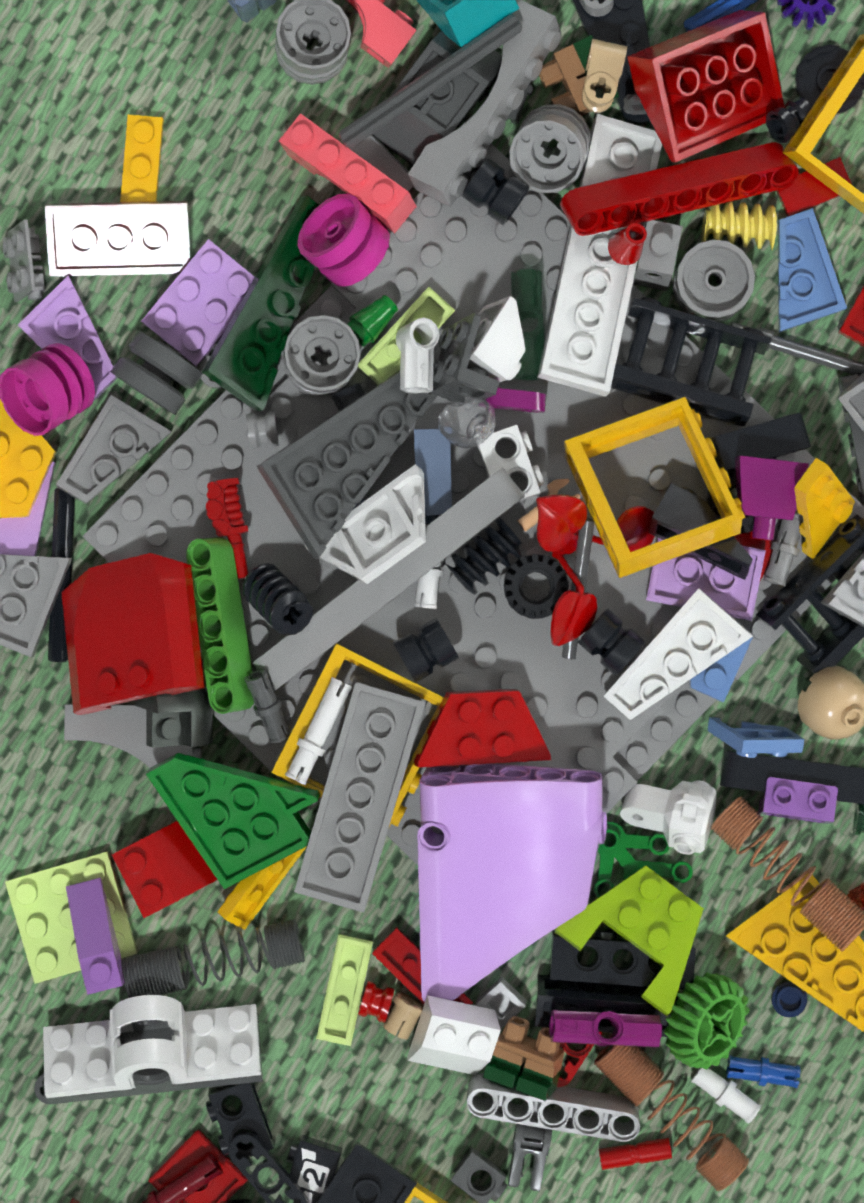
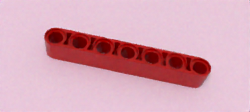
M771 142L575 188L564 195L560 206L574 231L578 235L588 236L626 227L633 223L647 222L781 190L794 183L798 177L799 169L792 159L782 153L784 148L780 143Z

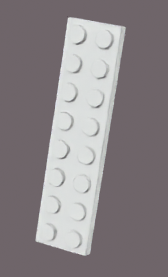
M597 114L592 125L589 153L583 166L579 187L656 170L662 147L656 131ZM642 222V223H638V224H641L643 227H645V223H646V222ZM570 226L537 378L605 397L610 393L637 262L631 265L616 263L609 254L608 242L612 235L628 226L588 236L578 235L573 227Z

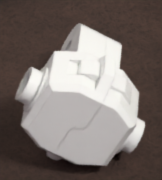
M700 780L693 782L681 781L672 790L636 784L625 795L620 815L624 821L633 826L663 832L668 846L674 847L679 853L687 855L694 852L701 853L705 850L716 810L717 792L710 784Z

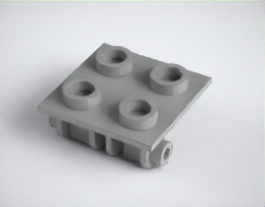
M27 219L6 233L7 237L3 238L2 244L4 257L10 260L11 272L7 273L6 282L8 292L13 293L14 302H19L26 296H28V300L42 299V292L45 291L43 273L34 274V272L42 271L43 267L33 266L32 261L42 260L41 255H32L40 253L39 235L35 234V228H28Z

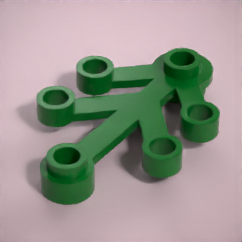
M607 821L606 833H613L616 841L612 846L599 844L598 881L595 882L593 887L597 898L602 896L598 893V886L600 884L608 883L611 889L615 887L611 882L614 857L624 868L623 881L645 866L659 876L673 878L679 883H685L691 879L693 870L685 861L664 863L635 860L626 850V848L650 849L655 855H664L670 847L663 834L656 833L652 836L626 834L619 824ZM656 838H663L665 841V847L661 851L653 849L652 843ZM680 865H685L688 869V874L684 878H678L675 875V870Z

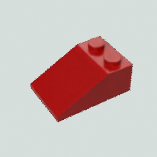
M178 821L112 854L143 918L158 912L217 880Z

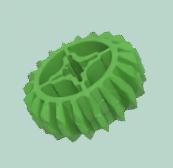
M708 972L703 977L696 975L693 983L686 982L683 993H677L678 999L672 1006L671 1015L665 1018L669 1025L663 1033L668 1036L665 1044L670 1048V1053L676 1059L689 1067L707 1070L711 1065L718 1066L721 1058L728 1059L729 1051L732 1048H737L736 1042L739 1037H743L741 1032L743 1027L748 1024L745 1016L749 1013L750 1009L746 1006L748 997L744 995V989L729 977Z

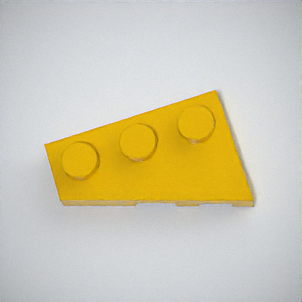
M815 458L794 487L797 513L801 514L804 520L799 526L800 534L806 537V541L801 545L802 552L812 559L815 558L838 525L844 523L849 518L855 504L854 499L830 467L818 458Z

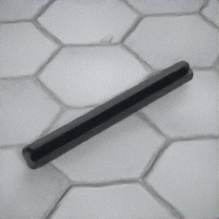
M56 488L54 491L52 557L72 558L75 498L59 488ZM72 560L49 618L48 660L51 662H67L68 660L62 591L71 584Z

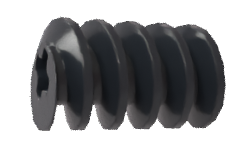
M500 517L496 519L498 531L490 526L485 528L487 540L478 535L474 537L476 549L467 544L463 546L466 558L453 554L451 557L455 565L454 568L445 563L463 587L473 595L478 593L475 581L485 586L489 584L485 574L487 571L496 577L500 575L497 567L498 562L506 567L511 565L508 558L509 553L517 558L522 556L519 545L522 542Z
M260 564L253 568L246 576L243 583V594L246 601L279 634L286 636L295 635L309 624L313 616V607L308 603L307 597L274 564Z

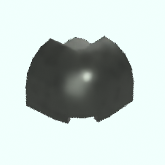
M205 686L202 689L171 695L165 693L135 700V706L146 709V746L152 748L181 745L198 747L213 742V708L210 705Z

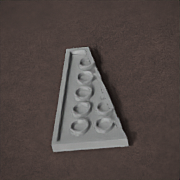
M0 554L1 646L26 656L34 657L72 558Z

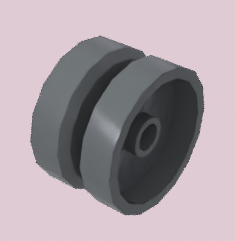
M137 330L128 347L134 355L144 361L143 364L139 365L127 357H120L110 372L162 408L176 415L186 400L181 392L169 384L173 380L186 389H194L203 373L188 363L183 355L160 340L157 342Z

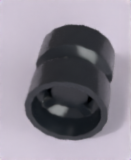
M488 158L476 172L462 197L477 208L485 206L488 216L501 225H505L527 194L529 186L515 176L505 177V169Z
M607 608L577 643L592 656L599 654L601 656L600 663L616 676L637 654L646 641L632 629L624 630L622 628L623 621Z
M437 618L420 626L418 635L415 636L412 633H408L393 642L415 683L433 673V666L438 665L443 668L459 659L457 652Z

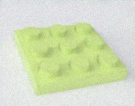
M108 851L5 881L34 984L81 970L66 886L101 877L121 958L138 953Z

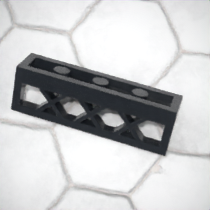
M537 975L535 1027L549 1028L552 1010L599 1013L611 1011L619 1014L659 1015L662 1024V1037H668L663 1032L669 1023L665 1020L666 1015L641 997L648 987L551 980L549 975ZM601 1019L598 1024V1032L613 1033V1027L609 1021Z

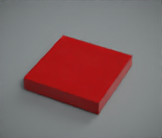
M198 1128L148 1181L159 1191L204 1160L209 1154L215 1157L213 1162L218 1161L223 1174L218 1175L179 1203H225L248 1179Z

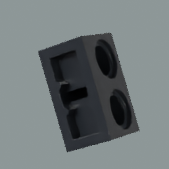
M254 1082L226 1085L211 1090L209 1094L210 1101L206 1102V1107L211 1121H218L222 1134L218 1135V1141L224 1156L229 1155L230 1143L235 1137V1133L240 1129L250 1130L257 1135L269 1150L274 1148L275 1141ZM229 1095H235L240 1098L243 1107L237 1112H231L225 1108L223 1099ZM238 1142L240 1148L237 1154L240 1157L245 1154L252 1157L253 1143L242 1145Z

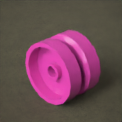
M349 193L338 194L325 200L305 220L299 232L297 246L300 253L311 264L318 267L320 272L331 283L338 287L350 286L362 281L383 260L389 247L390 234L387 227L376 216L370 214L367 207L357 197Z

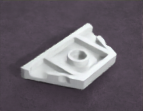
M415 464L353 509L345 519L346 522L339 532L335 533L328 542L327 548L320 558L368 584L426 542L425 492L422 469Z

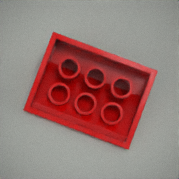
M738 10L627 56L635 92L640 98L669 159L674 163L765 124L766 115L769 111L777 107H785L765 12Z

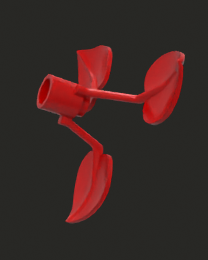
M549 495L536 499L538 508V543L542 549L553 552L552 557L559 561L576 587V591L569 590L564 592L553 610L550 630L551 643L554 646H561L578 638L590 628L596 617L598 606L597 599L592 593H584L583 584L563 556L564 554L573 553L577 548L579 530L584 526L587 519L586 505L583 501L573 496ZM645 506L631 507L623 512L617 520V524L630 552L651 545L655 537L648 533L651 519L655 512ZM593 535L592 542L604 545L601 537Z

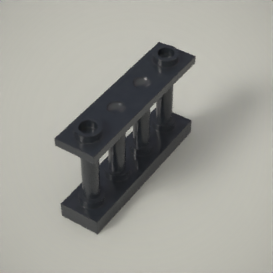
M634 298L628 316L638 318L639 320L627 362L622 365H615L611 388L664 404L685 397L690 408L694 409L696 413L745 427L751 417L754 406L753 403L746 402V399L743 397L755 353L764 355L772 338L764 336L762 331L755 328L746 327L740 329L661 306L659 301L652 298ZM652 323L673 329L661 373L656 375L643 372V369L640 367ZM686 333L707 338L696 381L691 385L678 382L677 378L674 377ZM721 343L741 348L730 392L725 395L712 392V389L709 387Z
M857 514L852 519L843 523L839 532L818 552L815 558L811 559L776 595L770 597L764 603L763 608L756 614L761 621L772 629L776 630L782 625L804 649V653L797 661L812 675L826 667H834L864 637V627L843 615L840 616L838 612L823 605L821 601L824 597L817 590L831 574L838 581L844 576L848 570L842 563L856 549L861 554L864 552V518ZM806 599L829 624V628L816 641L792 615Z

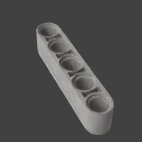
M484 1073L473 1076L468 1084L467 1107L474 1116L620 1142L633 1140L640 1131L639 1107H634L629 1098L564 1086L557 1088L546 1101L517 1091V1084L513 1088H509L483 1078ZM479 1092L489 1093L491 1097L481 1099L478 1098L475 1094ZM514 1098H522L526 1102L521 1105H516L512 1103L511 1100ZM549 1104H557L561 1108L556 1111H551L547 1109L546 1106ZM585 1110L595 1111L596 1114L590 1117H586L582 1115L581 1112ZM620 1116L631 1118L628 1122H619L616 1119Z

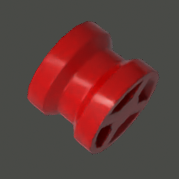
M367 981L358 1015L362 1017L372 1015L379 1022L385 1023L395 989L391 987L381 989L374 982Z

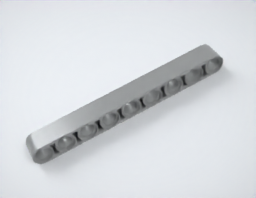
M501 468L426 526V542L370 583L366 584L357 580L315 613L309 624L302 631L283 638L255 660L253 665L257 670H266L271 687L275 692L514 506L525 495L505 469Z

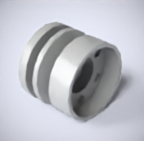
M295 0L286 6L278 19L275 51L278 63L288 76L297 82L314 85L325 83L339 74L347 60L351 37L349 20L342 8L331 0ZM312 39L318 40V46H315L312 51L306 49L307 43H310Z
M548 104L533 110L522 122L509 151L510 165L517 179L528 185L529 189L540 193H556L568 188L579 177L589 153L591 131L585 119L574 109L561 104ZM552 139L558 141L554 148L548 145Z
M319 315L308 317L294 327L287 337L282 358L285 373L293 385L304 393L322 396L333 394L347 385L358 368L361 354L359 341L351 327L339 318ZM315 349H320L321 353H329L330 357L325 361L326 366L321 367L319 362H312L311 358L315 355Z

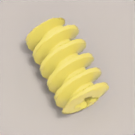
M732 201L726 202L722 210H720L719 204L709 206L704 212L701 243L706 242L709 234H713L714 240H722L725 235L728 238V242L732 244L735 243L737 237H741L744 248L748 247L752 238L756 241L757 249H761L765 240H769L771 250H773L777 231L776 209L774 205H769L763 215L760 204H754L750 213L745 202L739 204L736 212L734 211Z

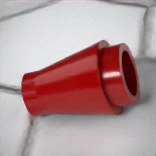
M633 223L612 235L608 242V251L611 258L621 265L636 263L642 255L644 241L647 237L646 229L641 224Z

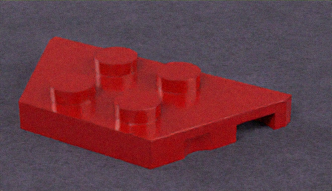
M519 690L446 692L439 706V714L432 721L427 734L429 736L420 755H416L414 765L417 767L547 761L551 760V754Z

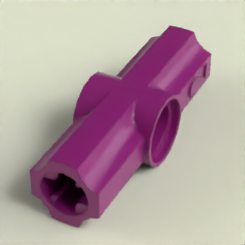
M552 1010L549 1034L551 1042L659 1047L662 1037V1024L659 1015L619 1014L611 1011L599 1013ZM601 1019L609 1021L613 1027V1033L609 1039L602 1037L598 1032V1024Z

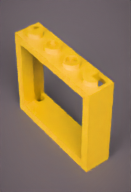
M864 34L859 35L782 153L864 214V194L810 154L864 73Z
M685 397L564 441L565 459L619 578L741 533L742 519L745 518L741 509L742 503L739 498L733 499L728 489L731 488L729 476L725 468H719L714 459L717 457L714 444L710 437L704 438L700 429L702 428L701 417L699 413L690 408ZM679 426L722 519L630 552L589 462V458Z
M336 643L271 773L295 785L317 790L322 798L325 788L324 784L308 777L307 783L304 785L296 781V779L293 780L285 776V773L288 771L299 749V746L296 744L299 738H304L331 682V677L336 679L344 661L347 660L438 706L405 770L390 825L393 824L398 827L407 809L401 803L407 792L414 795L422 777L421 774L417 773L419 767L414 765V759L417 754L420 755L429 736L427 734L432 721L437 718L439 706L444 697Z

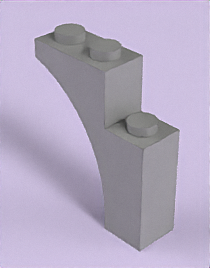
M73 704L65 705L64 740L92 741L107 744L133 755L149 768L176 753L202 759V748L186 745L153 748L146 746V709L135 705H111L112 709L77 715L73 713Z

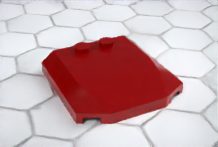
M147 553L91 567L62 591L74 714L85 715L112 709L111 705L165 693L175 695L204 688L190 564L157 554Z

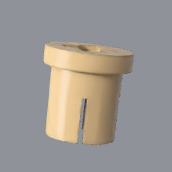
M397 992L393 998L395 1004L383 1027L394 1036L399 1031L397 1037L407 1040L421 1016L424 1004L404 993Z

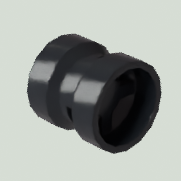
M800 96L788 101L784 108L777 107L767 113V128L777 142L784 144L792 139L812 108L809 102Z

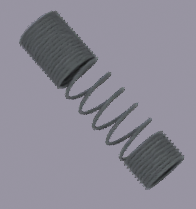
M293 918V920L282 921V923L279 921V923L265 925L264 934L267 948L258 927L255 928L258 947L260 941L266 958L273 969L283 968V966L286 967L287 965L293 966V964L296 965L301 962L304 963V950L302 944L300 943L299 945V928L296 919ZM238 931L237 936L240 950L242 946L250 967L258 974L261 969L260 952L258 953V968L256 970L249 956L242 933ZM220 935L222 953L223 950L225 951L233 973L240 978L243 974L242 956L240 958V972L238 974L230 958L224 937ZM202 939L204 957L205 955L207 956L216 979L222 982L225 978L224 960L222 962V977L220 978L211 960L206 942ZM184 943L186 961L188 959L197 982L204 986L207 982V966L205 964L204 981L202 983L195 970L188 946ZM178 946L158 949L150 953L144 952L140 955H133V957H123L121 960L122 973L129 998L142 995H165V993L168 995V993H175L176 991L179 992V990L182 991L188 988L190 973L188 967L186 973L184 970L182 973L180 971L178 959L182 961V956Z

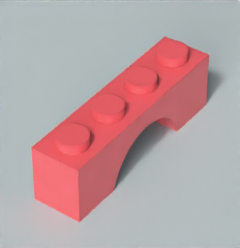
M345 0L356 10L362 22L363 37L360 48L389 68L417 31L411 26L414 23L413 20L398 9L395 13L383 4L385 0Z
M301 113L279 139V143L289 157L312 174H318L326 178L346 194L349 193L357 197L367 207L369 213L376 216L394 234L417 207L409 191Z

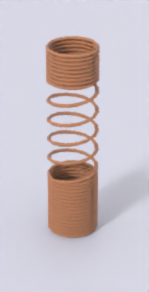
M742 796L736 798L711 825V830L716 835H719L721 840H724L729 847H732V850L736 849L737 855L747 852L764 839L749 863L750 867H756L777 852L764 872V880L775 877L793 863L778 884L777 893L785 892L806 876L793 895L791 906L800 904L815 893L800 910V914H803V917L808 919V922H811L813 927H816L821 934H824V937L829 939V942H832L834 947L840 949V952L844 951L864 930V910L858 908V905L853 903V900H850L848 895L842 893V890L837 888V885H834L830 879H825L794 903L799 892L816 870V866L810 867L792 883L780 890L790 872L801 859L802 853H798L780 869L766 877L777 858L788 845L789 840L783 841L768 855L753 864L756 856L775 831V827H771L751 845L739 851L743 842L762 822L763 816H760L758 811L753 809V806L747 804V801L742 799Z
M613 1045L607 1052L606 1050L609 1046L603 1049L594 1060V1065L601 1070V1073L606 1075V1078L611 1080V1083H614L616 1088H619L621 1093H624L626 1098H629L634 1107H637L653 1090L668 1083L672 1084L666 1097L647 1117V1120H651L665 1104L684 1096L681 1107L670 1122L660 1130V1133H664L678 1119V1116L685 1115L692 1110L698 1111L692 1124L674 1142L673 1147L679 1145L692 1130L705 1123H710L707 1134L701 1143L689 1153L686 1160H690L705 1143L719 1136L723 1137L711 1148L712 1150L716 1147L714 1152L717 1151L715 1155L710 1158L713 1153L708 1155L710 1152L708 1151L696 1164L698 1173H701L703 1178H706L716 1191L724 1190L743 1173L749 1164V1158H746L747 1156L737 1148V1145L732 1143V1140L726 1137V1134L719 1133L709 1137L713 1129L712 1120H705L696 1124L700 1116L699 1107H691L682 1112L687 1102V1094H677L668 1100L674 1089V1081L667 1080L658 1084L664 1076V1071L657 1066V1063L652 1061V1058H649L647 1053H644L642 1048L638 1046Z

